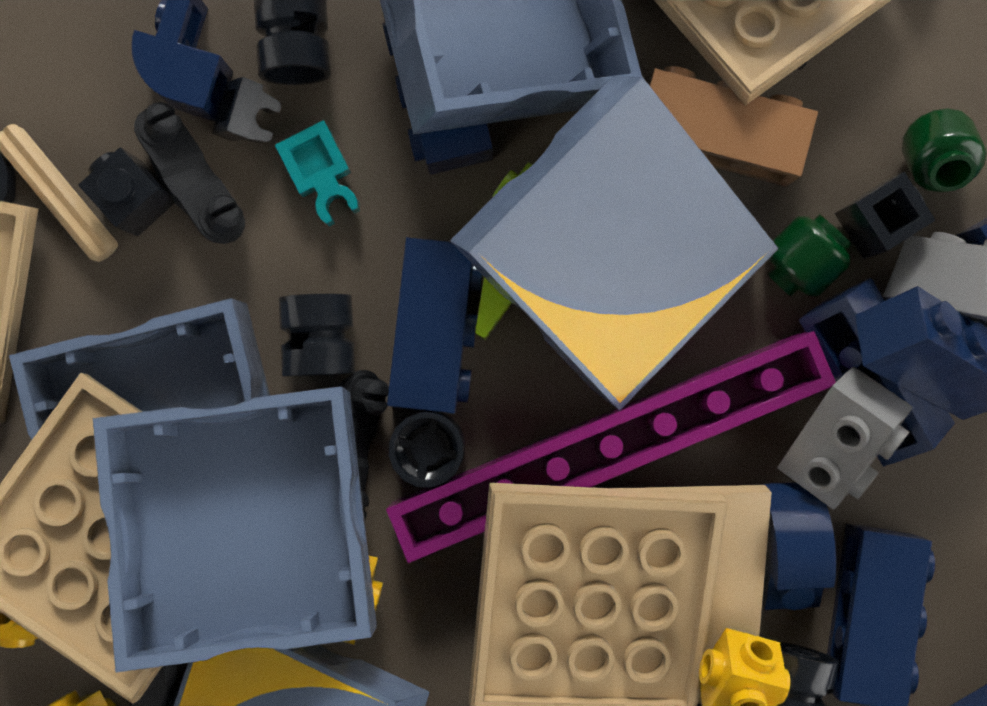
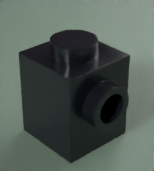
M121 147L115 152H107L98 157L88 169L89 175L78 184L116 228L139 236L175 204L161 181L147 165Z
M905 172L876 186L834 213L864 259L892 249L935 221L922 195L913 186Z

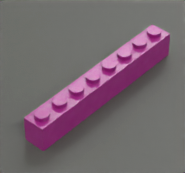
M815 332L794 334L628 403L620 411L616 408L455 475L445 483L434 487H426L395 500L386 508V511L406 560L410 563L485 531L489 483L592 487L830 388L836 381Z

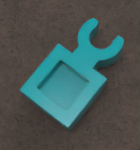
M324 120L275 145L299 194L304 198L317 192L316 212L326 225L330 227L335 224L333 217L330 215L329 207L336 199L346 200L354 214L360 212V203L355 194L348 187L340 185L338 182L339 179L352 172Z

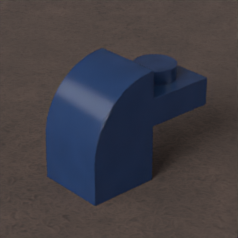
M162 0L155 14L156 36L137 30L133 32L132 56L135 67L144 82L171 106L182 112L215 121L226 83L231 81L233 70L220 55L196 48L208 7L202 0Z
M796 482L761 484L765 485L772 492L762 600L764 609L801 610L804 608L820 607L824 588H833L836 579L835 538L827 505Z

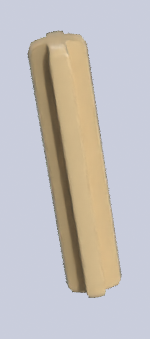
M10 124L0 131V151L89 259L101 262L112 255L118 248V242L28 133L16 124Z

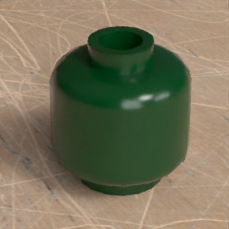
M950 108L938 109L920 116L909 125L902 140V153L914 182L928 191L948 192L963 188L979 175L985 165L987 151L973 120L960 110Z
M821 214L814 220L808 216H798L773 240L778 249L769 258L774 267L767 275L790 297L798 289L807 296L816 297L823 293L849 267L850 256L846 250L852 243Z

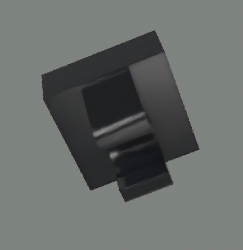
M245 77L226 83L212 134L230 141L268 142L272 139L273 133L263 130L258 126L256 114L259 110L270 114L280 113L281 104L278 100L262 91L264 85Z

